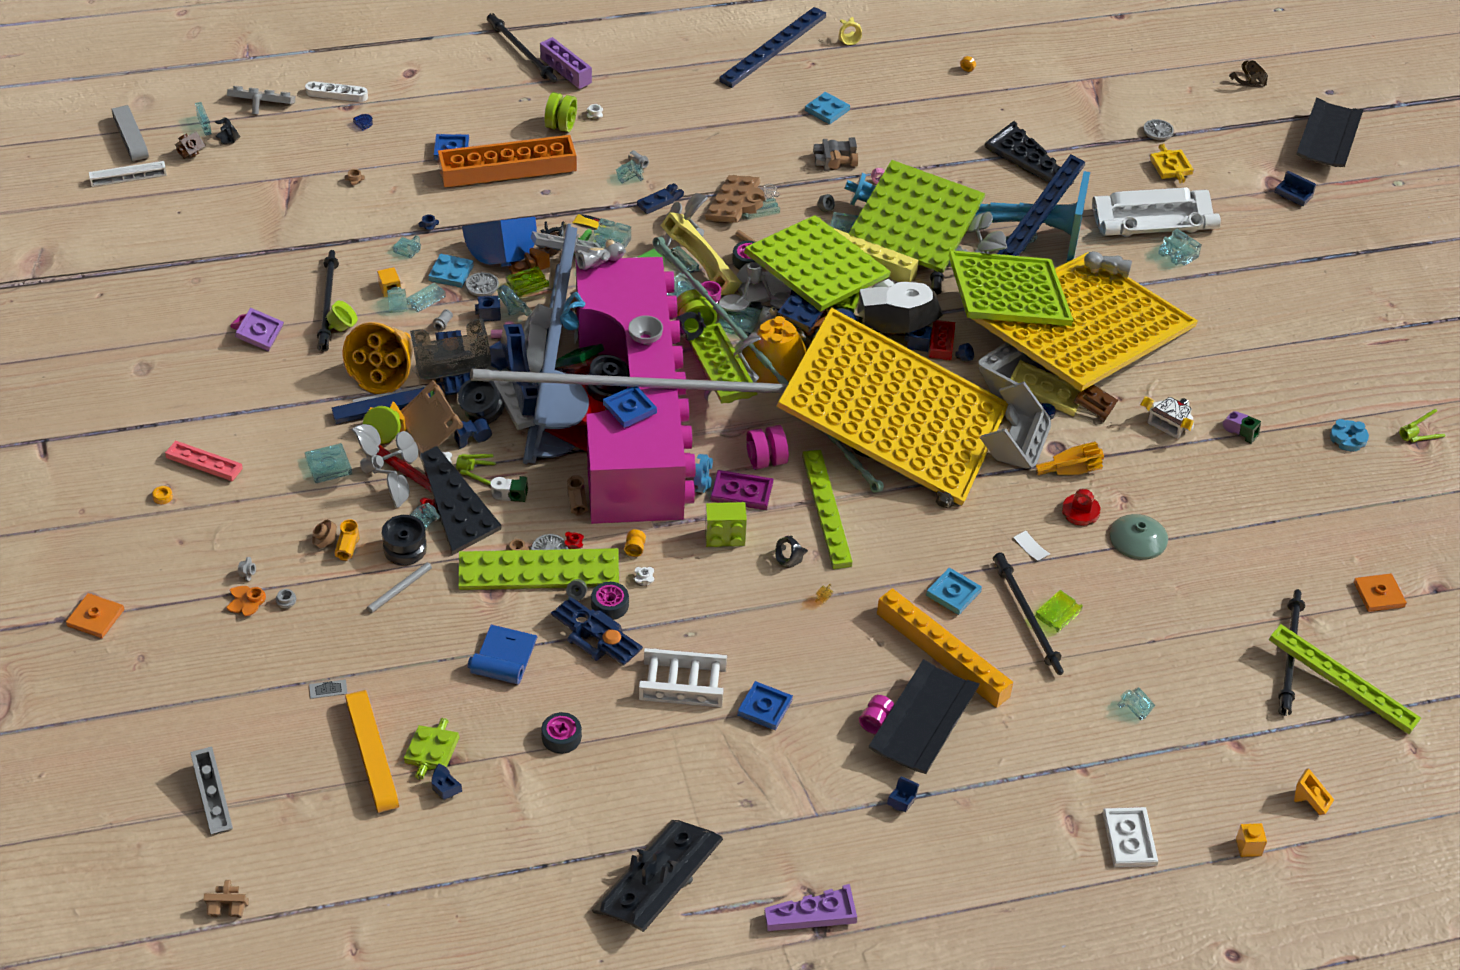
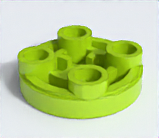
M377 406L370 409L363 418V424L373 426L379 433L380 444H387L395 440L401 428L399 413L386 406Z

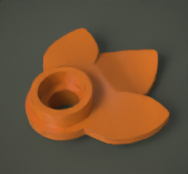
M237 586L231 588L230 592L235 599L226 608L233 613L242 612L244 616L252 615L258 610L259 605L265 602L266 594L259 587Z

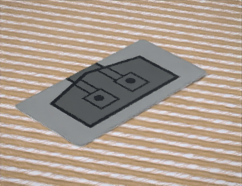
M346 679L309 684L310 698L347 694Z

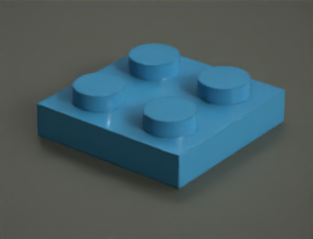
M824 92L805 106V111L830 125L850 111V105Z
M440 254L428 275L429 281L462 288L474 266L473 260Z
M949 567L927 590L926 596L960 615L981 593L982 586Z

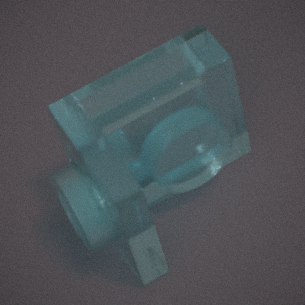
M417 235L412 240L401 237L393 246L394 253L408 258H412L421 249L420 238Z

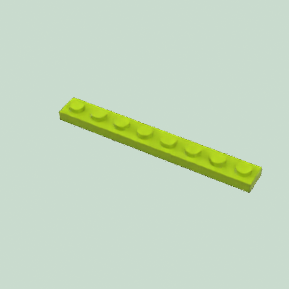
M803 451L802 458L832 568L852 567L853 561L822 451Z
M1282 624L1270 636V642L1407 734H1410L1421 720V717Z

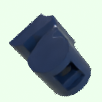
M478 419L474 423L471 420L468 422L461 421L463 427L454 431V439L460 449L468 444L470 436L474 437L478 443L484 442L492 436V430L485 419Z

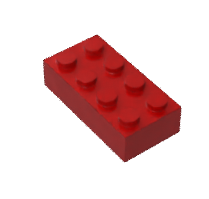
M943 320L933 322L929 358L952 359L956 322Z

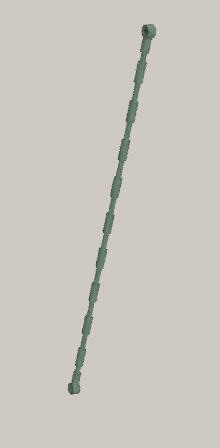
M655 237L653 239V246L660 248L671 259V262L682 274H685L701 296L710 302L718 315L724 321L726 320L734 329L735 334L744 341L748 336L743 330L734 324L725 310L708 295V291L700 282L691 276L683 263L677 257H674L672 251L666 246L665 239L663 237ZM753 344L748 345L759 361L777 377V381L780 384H789L785 377L776 371L772 363ZM825 433L843 451L850 463L857 470H860L862 476L870 484L871 491H882L884 488L883 482L876 480L868 470L866 471L862 467V463L838 439Z

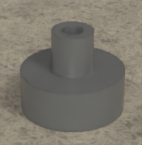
M830 194L821 195L817 206L823 212L832 211L835 207V200Z
M574 579L567 585L566 593L568 597L581 600L587 593V585L580 579Z

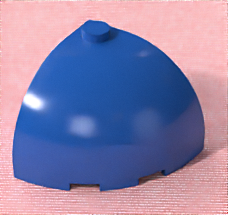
M535 217L466 225L462 226L465 243L477 260L485 264L501 263V267L511 266V262L523 260L524 253H529V248H534L535 244L531 239L532 231L537 232Z

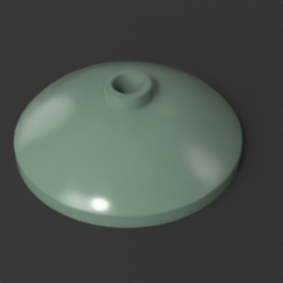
M1129 514L1118 518L1112 524L1110 540L1113 546L1123 555L1133 559L1147 560L1158 557L1165 551L1168 544V534L1165 528L1155 519L1142 514Z

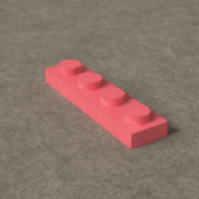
M176 440L165 452L167 459L232 482L243 469L242 464Z

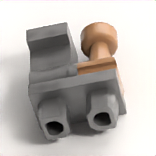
M855 137L849 138L848 141H828V139H823L822 144H814L815 166H824V171H829L830 168L838 169L840 164L850 163L852 167L858 166Z

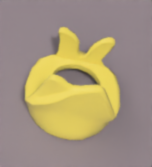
M851 17L848 22L840 19L843 26L839 30V40L846 45L857 44L862 37L860 24L854 22V17ZM847 27H855V32L852 31L848 34H844V30Z

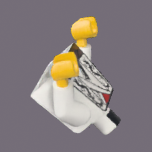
M1144 396L1140 403L1141 406L1150 411L1148 424L1177 439L1180 438L1184 429L1191 431L1194 428L1193 416L1190 415L1192 409L1189 407V401L1185 398H1181L1178 401L1168 397L1164 401L1154 402L1151 398Z

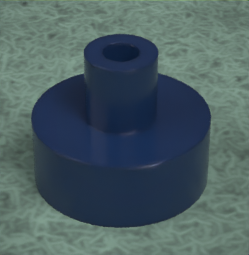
M961 344L958 351L955 352L956 358H961L963 362L973 360L974 350L971 344Z

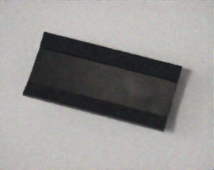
M1316 97L1296 155L1306 160L1333 167H1345L1364 109H1350L1327 103Z
M923 659L869 744V749L911 770L927 774L980 683L964 680L937 668Z
M671 820L645 850L637 849L639 857L637 858V856L632 855L630 867L595 905L592 912L623 921L644 932L723 841L722 836L680 820Z

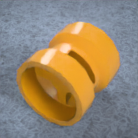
M637 529L628 531L624 545V552L627 555L639 557L643 554L646 541L645 533Z

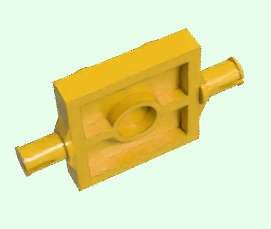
M1160 144L1158 146L1160 152L1151 153L1150 160L1162 179L1176 177L1181 184V182L1184 183L1186 181L1184 176L1193 175L1194 169L1181 149L1168 150L1165 144Z

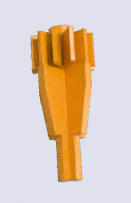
M1096 441L1073 446L1054 455L1052 461L1036 464V472L1038 475L1055 471L1057 475H1079L1103 468L1102 460H1104V453L1102 449L1098 448Z

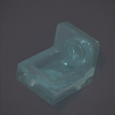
M633 160L616 169L618 179L622 184L635 176L640 181L644 180L642 175L644 171L641 165L636 164Z
M394 287L391 290H387L389 312L407 311L405 289Z
M429 503L418 506L410 514L419 518L424 523L425 529L431 522L440 518L436 509Z
M1139 687L1132 691L1130 689L1126 690L1120 696L1121 701L1117 704L1119 708L1127 705L1140 721L1145 719L1155 707V704Z

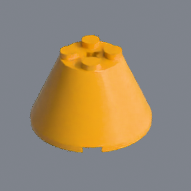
M777 316L760 325L756 333L761 340L752 344L768 358L776 371L790 382L808 349L795 326L785 320L784 317ZM749 346L742 350L741 353L748 365L759 376L755 383L780 384L777 381V377L759 361Z
M366 322L356 326L346 336L342 350L343 362L349 376H353L359 383L358 386L374 394L394 392L399 389L407 380L410 372L413 353L410 335L407 332L377 322Z

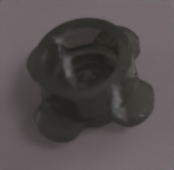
M945 491L936 492V495H938L936 503L939 506L949 508L950 505L953 506L955 504L953 502L954 498L950 493Z

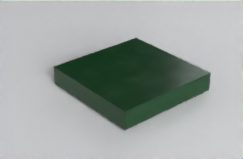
M603 344L574 349L556 359L555 368L582 363L604 351Z

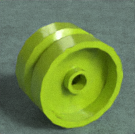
M552 92L546 104L545 127L550 129L559 127L561 131L570 132L576 119L577 98L566 95L563 98L562 94Z
M696 289L687 290L677 297V317L686 312H694L696 314L700 312L706 326L716 323V311L705 297H702ZM693 318L687 319L684 323L686 331L698 328L699 326L698 322Z

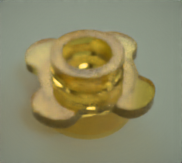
M831 584L827 587L823 585L816 592L818 596L815 600L816 603L821 601L824 604L834 592L830 589Z

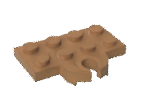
M728 175L705 214L706 220L737 223L743 213H757L756 210L763 206V202H766L763 190L758 188L761 183L760 177Z

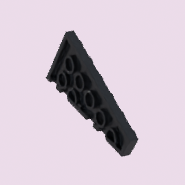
M438 446L420 454L452 556L501 530L502 525Z

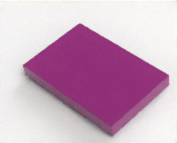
M717 470L710 501L717 503L745 502L748 508L767 511L774 479Z

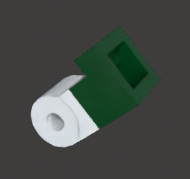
M520 476L519 480L505 479L503 477L492 479L491 492L493 498L505 501L526 502L529 489L528 477Z

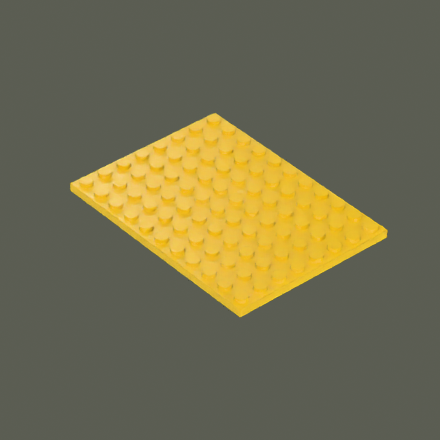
M1089 252L1055 268L1073 318L1072 326L973 319L976 323L982 325L991 333L996 334L1003 341L1011 344L1018 351L1023 352L1032 360L1038 362L1080 391L1196 327L1198 322L1192 316L1129 277H1122L1120 273L1117 275L1111 274L1103 268H1099L1097 273H1091L1090 269L1084 264V257Z
M831 308L776 407L962 506L988 452L980 436L998 430L1008 403Z

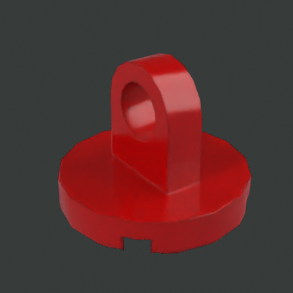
M1087 489L1077 490L1075 494L1066 497L1063 502L1062 514L1066 516L1070 523L1087 526L1089 523H1095L1100 517L1101 507L1098 501L1094 499L1093 493Z

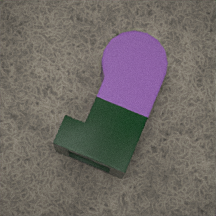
M1233 411L1223 421V427L1230 433L1235 432L1244 436L1245 441L1252 444L1260 435L1261 421Z

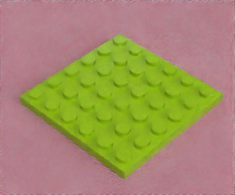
M891 160L848 234L919 260V265L943 273L950 261L948 256L950 250L956 251L981 206L985 193Z
M816 215L746 246L744 250L746 255L819 311L860 292V289L868 288L888 278L891 272Z
M950 250L948 256L967 318L1072 326L1073 318L1051 259Z

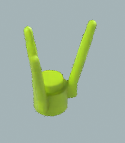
M1437 409L1399 429L1401 438L1405 441L1411 440L1414 443L1419 440L1445 437V434L1417 436L1420 432L1417 424L1437 412Z
M462 454L457 458L456 468L461 470L460 474L470 476L491 486L490 481L469 471L474 469L475 464L496 465V462L475 460L493 458V454Z

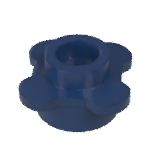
M427 214L422 217V221L418 224L419 227H424L426 230L431 231L439 224V220L435 219V216Z

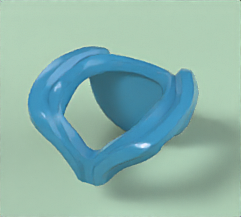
M574 292L564 304L563 313L560 316V321L567 330H575L579 327V320L571 308L584 307L586 304L577 292ZM575 297L578 302L570 304V302Z

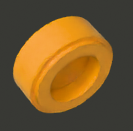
M964 56L960 61V66L964 71L972 72L976 67V62L972 57Z
M159 486L153 490L152 497L155 503L164 505L172 500L173 494L169 487Z

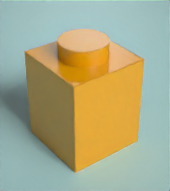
M395 267L377 271L378 283L384 297L401 294L400 279Z
M1262 823L1240 825L1236 836L1240 857L1262 856L1267 844Z

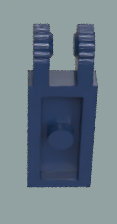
M675 183L669 184L666 188L637 200V206L646 214H650L682 198L684 191L678 189Z

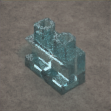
M601 218L597 230H594L593 242L598 243L602 248L606 246L607 240L612 239L614 242L621 243L625 249L631 240V226L616 223L615 225L614 221Z
M1175 229L1170 237H1164L1163 244L1159 247L1158 253L1162 256H1171V261L1175 265L1181 263L1185 266L1199 258L1202 244L1191 237L1188 238V235L1179 229Z

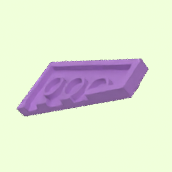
M850 884L843 885L840 890L833 891V889H829L819 896L812 897V895L803 897L801 901L793 902L791 900L766 907L764 910L767 931L857 923V914Z

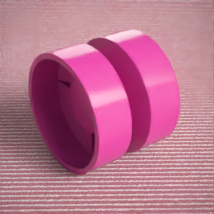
M781 425L766 427L765 434L761 428L747 431V453L755 470L767 468L769 466V459L773 466L788 463V445Z

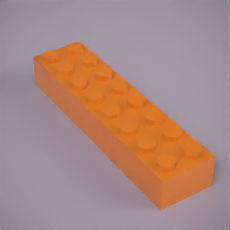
M570 135L438 150L439 169L444 187L577 171V155Z

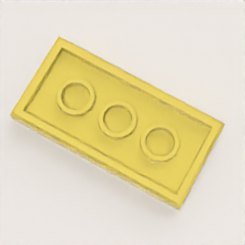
M1022 360L1019 361L1010 379L1017 383L1025 382L1039 402L1074 417L1079 404L1077 406L1073 401L1080 390L1051 373Z

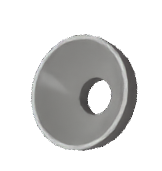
M639 316L629 323V334L638 343L649 345L662 336L663 325L655 317ZM644 334H647V335H650L651 337H650V338H641L640 336H642V335H644Z

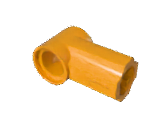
M352 519L344 520L340 524L341 532L334 552L335 557L344 561L352 558L356 543L360 540L358 524Z

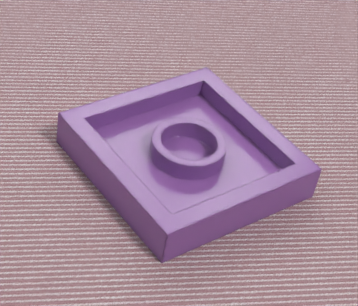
M250 308L239 326L235 337L269 351L280 333L284 322Z

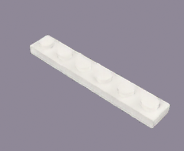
M482 361L485 369L499 371L485 361ZM493 381L504 399V406L517 430L535 426L533 415L521 414L512 381Z

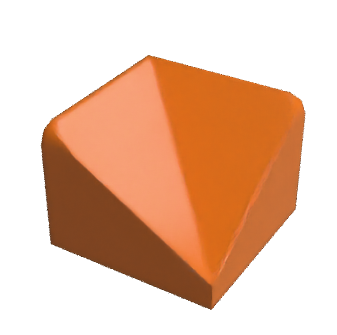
M529 248V255L535 259V268L538 271L550 267V255L535 248Z

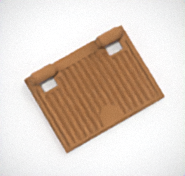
M434 380L401 410L405 417L406 429L414 438L420 453L435 446H440L456 429L463 427L458 415L453 412L445 399V394ZM434 391L435 394L430 398L428 394ZM451 420L453 423L448 427L446 423Z

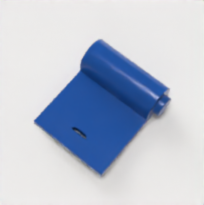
M491 624L480 653L470 656L467 667L472 674L520 684L538 637L534 634Z

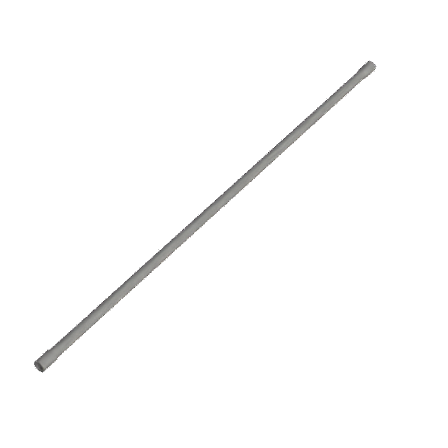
M471 369L470 372L471 381L492 380L784 393L788 384L491 371L489 369Z

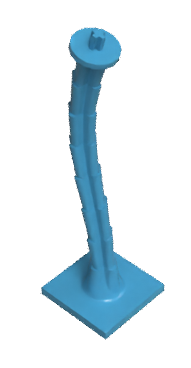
M1083 171L1078 201L1071 204H1056L1043 222L1046 223L1045 225L1063 230L1071 236L1066 263L1075 257L1090 172ZM861 173L857 183L847 180L844 189L853 192L850 204L853 206L857 200L867 203L876 187L865 181V173ZM991 202L990 204H981L976 215L990 212L993 216L992 223H1020L1033 204Z

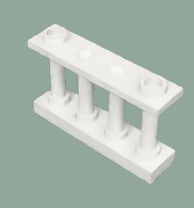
M645 648L644 664L649 665L647 681H640L639 700L722 707L723 688H718L719 671L726 672L727 655ZM658 666L670 667L668 683L656 682ZM678 667L691 668L689 685L676 684ZM699 669L711 670L709 687L697 686Z

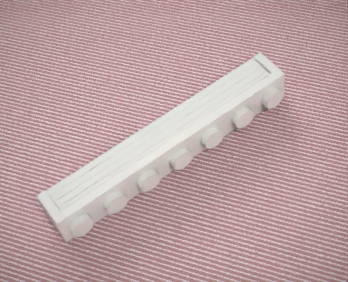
M164 161L89 172L92 187L167 176Z

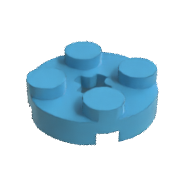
M1338 419L1332 426L1330 439L1333 443L1339 444L1340 449L1354 452L1366 446L1369 434L1363 422Z
M698 454L697 459H700L699 464L695 463L696 475L694 477V485H698V488L695 489L696 492L704 493L707 488H711L712 478L709 477V469H712L713 458H709L707 454Z

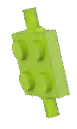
M441 718L436 728L419 725L404 756V761L406 764L419 767L415 774L417 779L423 780L426 771L435 769L438 764L447 767L460 737L459 732L445 730L449 723L446 718Z

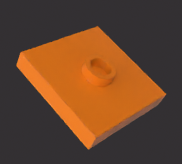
M1392 573L1357 577L1354 579V584L1368 612L1404 608L1407 604Z
M88 593L67 619L66 625L67 627L103 639L125 610L124 605Z

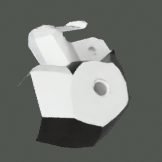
M887 279L871 288L860 289L857 313L865 310L864 325L872 330L890 333H909L923 328L943 316L936 293L924 283L893 282Z

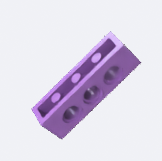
M552 37L540 43V59L580 89L592 83V67Z

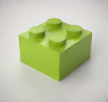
M745 502L706 503V547L745 546L747 525Z

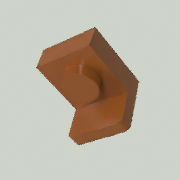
M528 252L524 253L525 260L508 266V270L514 280L534 275L536 262Z

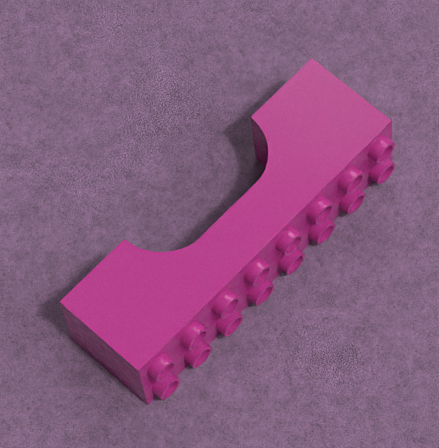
M663 257L608 260L596 268L590 267L587 270L580 269L576 262V292L586 303L584 307H576L579 320V348L596 344H603L604 351L582 363H592L593 359L598 356L611 355L627 363L630 377L686 379L685 372H675V369L683 368L682 346H672V344L680 343L679 320L670 321L677 317L676 295L667 296V293H674V272L664 271ZM639 316L655 317L663 325L662 336L649 345L638 343L629 334V323ZM644 334V335H642V336H640V337H641V338H650L651 336H650V335H647V334ZM639 387L657 407V413L625 428L608 410L587 414V472L591 524L684 520L685 504H694L695 502L694 481H685V478L695 477L696 475L695 454L684 453V449H692V428L687 425L681 426V422L689 421L688 398L678 399V395L686 394V389Z

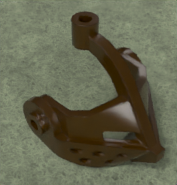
M1246 60L1241 65L1248 81L1240 79L1235 72L1229 74L1231 80L1235 79L1243 85H1267V73L1254 60Z

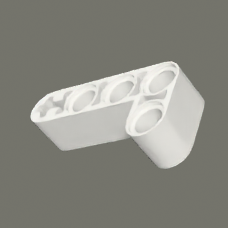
M542 304L536 305L524 326L528 365L530 372L539 373L543 366L546 334L552 313L551 308Z

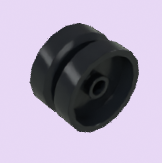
M602 355L593 359L588 371V375L630 377L627 363L611 355ZM585 385L588 394L600 402L627 388V386Z
M469 379L460 387L458 402L468 419L473 423L478 419H485L490 424L502 414L504 399L492 380L471 381Z
M398 515L387 520L382 526L383 551L385 557L390 562L397 565H410L424 557L427 550L426 529L424 523L419 518L412 515Z

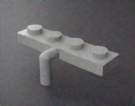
M233 86V88L227 89V96L253 99L252 114H259V100L292 104L295 103L296 97L290 95V92H280V94H277L274 90H265V92L259 91L258 88L245 90L243 86Z
M532 231L531 239L537 247L545 248L546 246L557 251L562 250L564 237ZM579 234L576 235L574 254L577 250L587 252L590 248H601L596 242L578 240Z

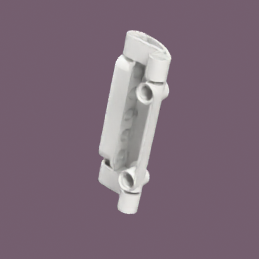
M1189 188L1122 191L1112 193L1110 196H1094L1092 198L1095 221L1103 236L1122 235L1129 237L1132 234L1172 231L1194 233L1197 230L1219 229L1221 225L1220 215L1218 213L1213 214L1209 190L1190 191Z

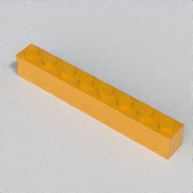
M892 588L879 598L877 615L955 676L980 683L976 692L994 707L998 708L1011 697L1012 680Z

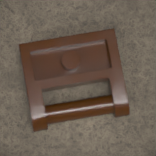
M1093 384L1080 391L1073 403L1077 406L1078 404L1100 417L1099 420L1105 422L1117 404L1118 399Z

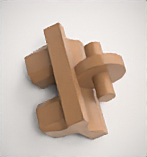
M225 880L224 886H216L215 892L223 894L204 893L203 900L207 904V914L210 917H220L222 906H229L230 917H242L245 906L249 905V899L246 898V894H231L239 893V886H232L231 880Z

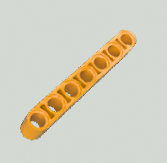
M362 690L345 694L347 708L377 813L399 808L397 793L367 691Z

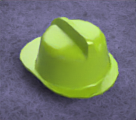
M340 300L331 306L326 316L330 323L328 329L335 328L340 332L353 327L358 320L352 307Z

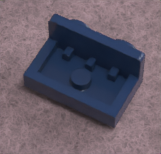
M1287 171L1284 180L1275 188L1274 193L1304 207L1313 198L1316 184Z

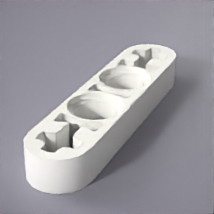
M315 81L308 82L305 85L306 94L311 97L364 102L368 99V91L365 87Z

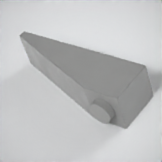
M208 747L190 752L211 835L232 830L233 827L213 748Z

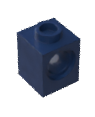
M499 295L478 297V304H475V315H479L480 322L501 321Z
M925 326L905 333L904 341L908 342L907 348L928 352L932 327Z

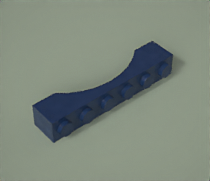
M503 324L501 344L509 371L530 372L522 325ZM512 381L521 414L534 415L539 385L535 382Z

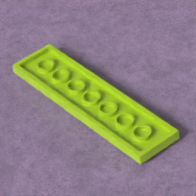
M720 323L706 326L699 337L688 341L709 381L753 383L738 354L736 356L733 355L735 349ZM698 328L687 331L693 333L697 331ZM714 390L721 404L732 403L739 399H749L752 396L758 395L757 392Z
M618 548L459 551V590L567 588V585L574 579L584 581L587 587H596L603 582L610 581L619 583Z

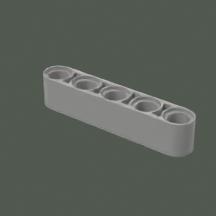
M129 106L112 108L115 124L131 161L149 158L146 144Z

